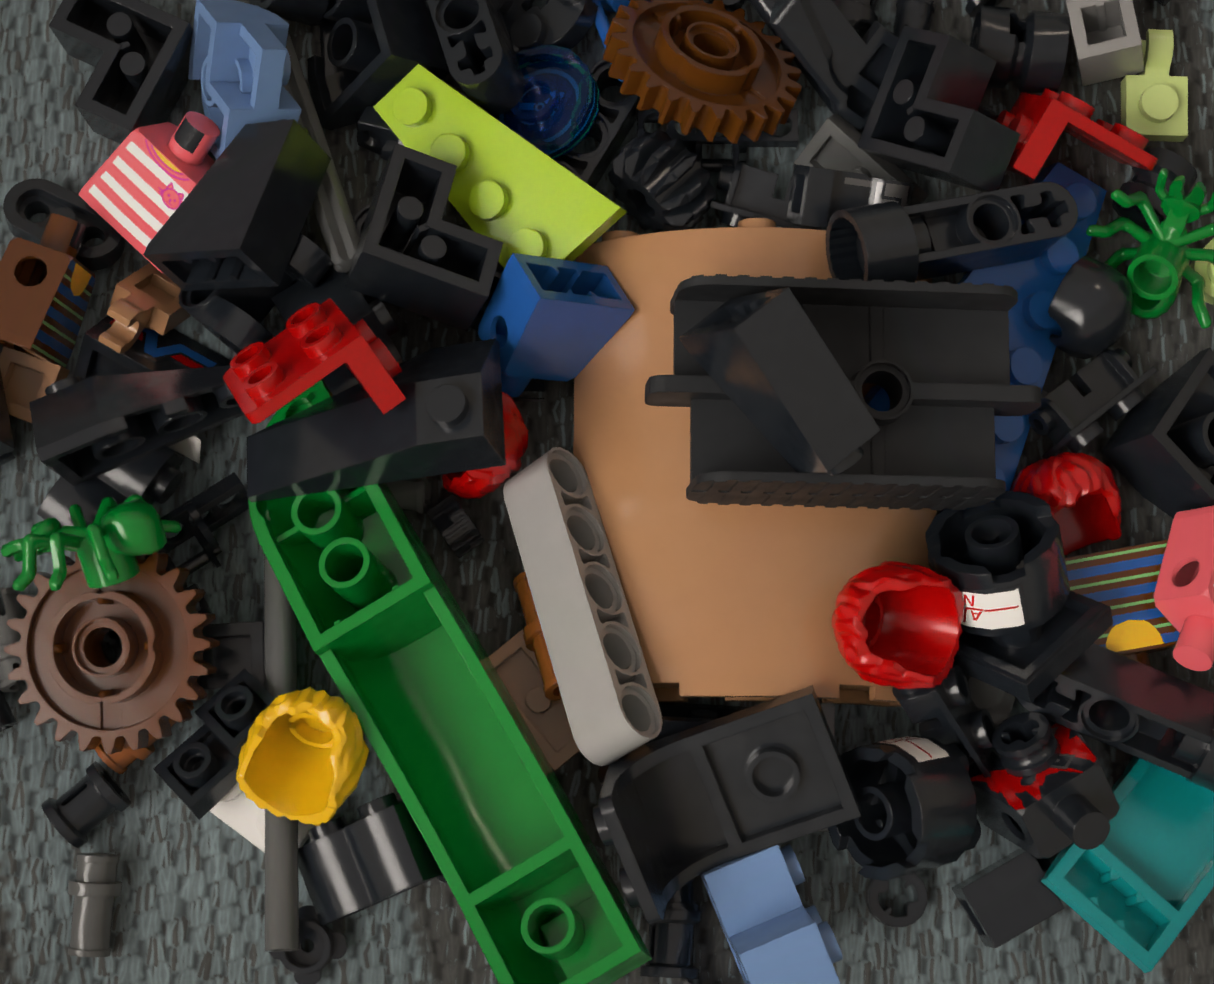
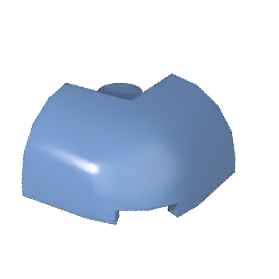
M196 0L188 79L200 80L204 114L220 130V135L210 149L216 160L245 124L271 122L280 119H294L298 123L302 112L301 107L284 87L287 85L291 73L290 56L286 49L289 24L275 13L259 6L236 0Z

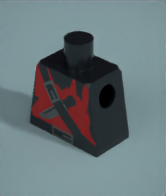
M1050 720L1048 721L1051 725V732L1060 745V754L1056 762L1048 769L1028 777H1015L1007 773L1001 763V755L994 750L991 752V777L985 778L975 762L969 766L968 772L976 794L977 815L982 823L1038 859L1050 858L1072 843L1085 850L1098 847L1109 834V820L1114 818L1120 809L1098 759L1081 734Z

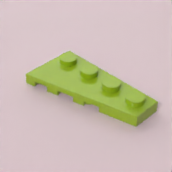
M419 64L373 107L405 147L457 166L448 200L474 232L503 242L498 260L503 268H505L513 253L574 261L627 213L625 209L601 194L580 177L535 147V145Z

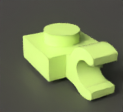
M1148 29L1146 31V40H1141L1144 72L1139 73V75H1126L1121 81V124L1141 134L1149 141L1183 142L1188 136V77L1169 76L1174 49L1173 30Z

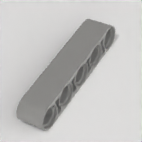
M553 447L506 481L503 487V495L573 738L585 758L593 764L606 766L657 737L662 730L663 721L586 471L579 460L568 450L561 447Z

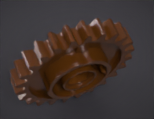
M630 0L628 6H619L604 40L606 49L603 54V60L612 63L608 72L609 77L623 80L619 91L621 94L639 96L640 100L637 109L639 111L657 110L659 112L658 123L661 125L675 120L680 123L682 134L688 135L692 129L697 128L703 132V135L709 142H713L718 132L722 133L732 144H737L741 133L754 142L759 140L762 131L771 135L775 134L779 124H786L802 88V85L797 83L801 70L791 66L795 55L792 52L779 50L782 39L778 36L763 34L765 22L756 21L750 23L746 21L743 8L736 9L733 12L727 11L724 8L723 0H714L712 4L705 3L703 0Z
M75 552V561L65 555L67 574L60 590L52 591L50 589L49 580L52 574L37 572L33 581L39 590L38 594L17 595V601L27 610L25 618L7 621V625L21 635L19 642L4 647L5 653L18 656L21 659V665L8 674V679L25 680L28 683L27 690L22 693L18 702L20 705L34 702L40 704V710L34 720L37 726L57 721L56 741L70 740L78 733L80 751L96 749L101 740L106 754L121 752L125 739L132 750L148 747V732L158 740L172 735L169 718L179 723L189 721L192 718L191 712L185 703L186 699H206L208 694L197 683V678L201 675L214 674L217 668L203 660V653L220 646V641L205 637L202 630L214 621L216 616L212 613H198L196 611L197 603L201 601L206 592L204 589L184 590L183 585L190 571L187 568H175L166 572L169 555L165 552L153 553L146 560L145 555L136 556L140 567V572L136 576L124 582L102 588H89L87 586L77 552ZM111 629L119 635L122 642V653L114 664L105 657L102 649L104 636Z

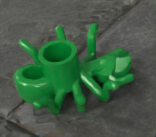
M1162 168L1155 187V192L1162 202L1160 206L1167 216L1166 220L1161 221V223L1148 196L1144 192L1137 191L1127 195L1122 190L1116 189L1111 193V199L1124 208L1136 205L1148 223L1152 234L1126 217L1117 218L1105 226L1089 225L1086 234L1093 237L1107 238L1123 231L1141 243L1139 247L1116 250L1104 262L1116 269L1122 262L1132 260L1127 270V280L1131 284L1133 293V315L1148 320L1158 318L1166 313L1173 305L1180 291L1183 276L1192 287V308L1200 327L1205 329L1210 327L1212 323L1204 301L1205 280L1203 276L1189 266L1190 260L1207 261L1214 265V250L1188 247L1187 245L1214 236V222L1188 232L1185 226L1187 223L1198 220L1201 215L1214 211V192L1210 201L1202 204L1207 190L1202 182H1197L1193 190L1186 196L1184 192L1186 179L1183 175L1177 176L1172 181L1168 192L1166 182L1169 171L1166 168Z
M132 494L119 505L113 497H105L92 524L87 526L81 506L78 504L70 505L69 513L74 526L61 527L60 522L56 518H47L34 524L31 528L32 532L24 538L13 540L3 545L1 553L4 557L9 558L13 556L16 562H23L21 574L13 581L12 586L14 590L23 592L37 574V556L51 552L53 574L49 580V586L52 591L60 590L67 574L64 550L77 552L87 586L89 588H102L124 582L136 576L140 572L136 556L150 555L162 550L167 543L165 532L178 533L181 531L180 523L174 520H161L156 509L140 495Z

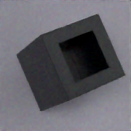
M1017 849L951 888L985 946L998 948L1064 909L1059 897L1041 882L1051 865L1048 859H1038L1023 849Z

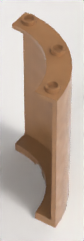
M767 218L744 219L738 222V227L686 229L641 235L632 231L615 230L604 233L601 242L593 243L576 258V262L607 266L635 309L630 318L574 378L573 455L582 464L588 476L658 703L688 702V697H725V701L766 702L813 685L817 698H822V703L902 707L893 695L892 686H880L863 680L856 671L849 667L838 649V643L832 628V614L836 609L835 601L837 595L843 589V586L847 584L851 577L865 569L878 566L884 561L903 562L929 568L925 533L936 516V510H931V508H922L921 510H910V508L889 509V507L867 509V507L846 508V506L825 508V506L804 507V505L783 506L779 504H773L772 506H761V504L742 506L739 504L718 505V503L699 504L686 498V488L690 484V407L651 406L645 404V384L649 377L673 375L674 315L670 313V301L681 281L703 274L704 276H715V274H727V276L750 275V277L772 276V278L787 276L796 279L816 277L817 279L827 280L832 278L826 255L827 230L778 228L775 221ZM932 278L920 281H928V283H932ZM863 384V398L868 393V391L877 384Z

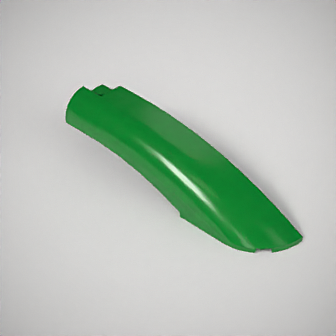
M321 379L279 409L267 427L332 397L333 395L324 380ZM381 483L259 502H251L248 499L250 518L256 537L313 651L322 660L345 701L350 706L351 711L357 714L362 730L429 847L498 983L611 984L653 959L623 905L625 904L623 897L546 757L388 485Z

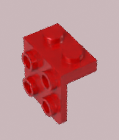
M1045 88L1041 96L1021 92L1011 111L1003 110L995 120L1021 134L1007 170L1034 180L1063 131L1122 164L1152 171L1158 159L1144 151L1149 142L1147 138L1117 122L1111 125L1101 119H1097L1096 122L1092 121L1090 118L1095 109L1086 102L1064 91L1058 94Z
M331 298L321 304L317 302L310 303L297 310L287 320L285 324L286 329L265 344L263 342H255L242 349L233 357L230 362L231 368L223 375V380L251 424L264 421L344 363L383 414H386L406 399L392 379L403 370L379 337L375 336L363 318L353 325Z

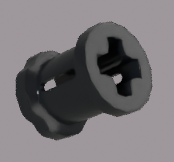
M96 761L86 768L87 775L57 800L49 797L41 805L45 815L56 830L71 845L78 849L88 842L87 834L115 810L122 812L131 804L128 796L108 771Z

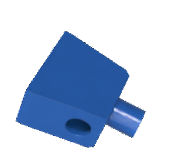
M513 253L504 268L478 325V335L481 340L496 338L499 342L502 392L511 397H518L525 390L531 379L567 382L575 378L630 318L635 309L609 268L605 265Z

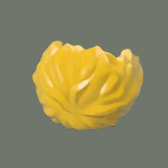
M308 687L277 696L256 717L248 731L247 742L241 747L236 773L239 789L245 793L246 798L254 801L258 808L267 809L276 817L285 816L290 820H299L303 824H313L319 826L322 822H329L337 809L341 807L344 801L357 788L369 754V748L363 739V730L357 714L351 711L348 703H345L341 697L329 696L325 690L316 691Z

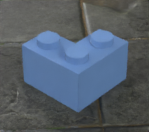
M790 844L781 848L779 845H775L718 865L700 875L745 984H840L833 963L843 959L841 950L827 921H822L816 907L812 905L804 908L795 886L805 882V877Z

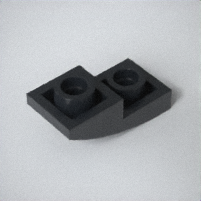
M243 669L195 711V714L204 725L153 768L199 820L237 783L236 773L241 747L247 742L248 731L259 713L266 709L275 699L246 669Z

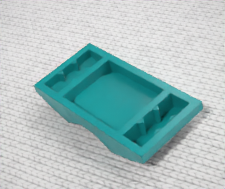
M1133 756L1120 778L1111 788L1120 809L1117 815L1109 820L1110 831L1105 841L1094 849H1081L1072 843L1061 850L1041 882L1138 968L1147 973L1153 970L1214 887V792L1187 781L1181 775Z

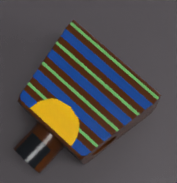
M51 213L39 244L19 237H14L9 242L0 261V347L15 349L66 368L95 284V274L76 259L88 229L87 226L71 218Z
M1168 540L1065 558L1070 591L1111 607L1113 625L1094 644L1150 667L1148 653L1167 650L1176 645L1180 633L1155 606L1153 597Z

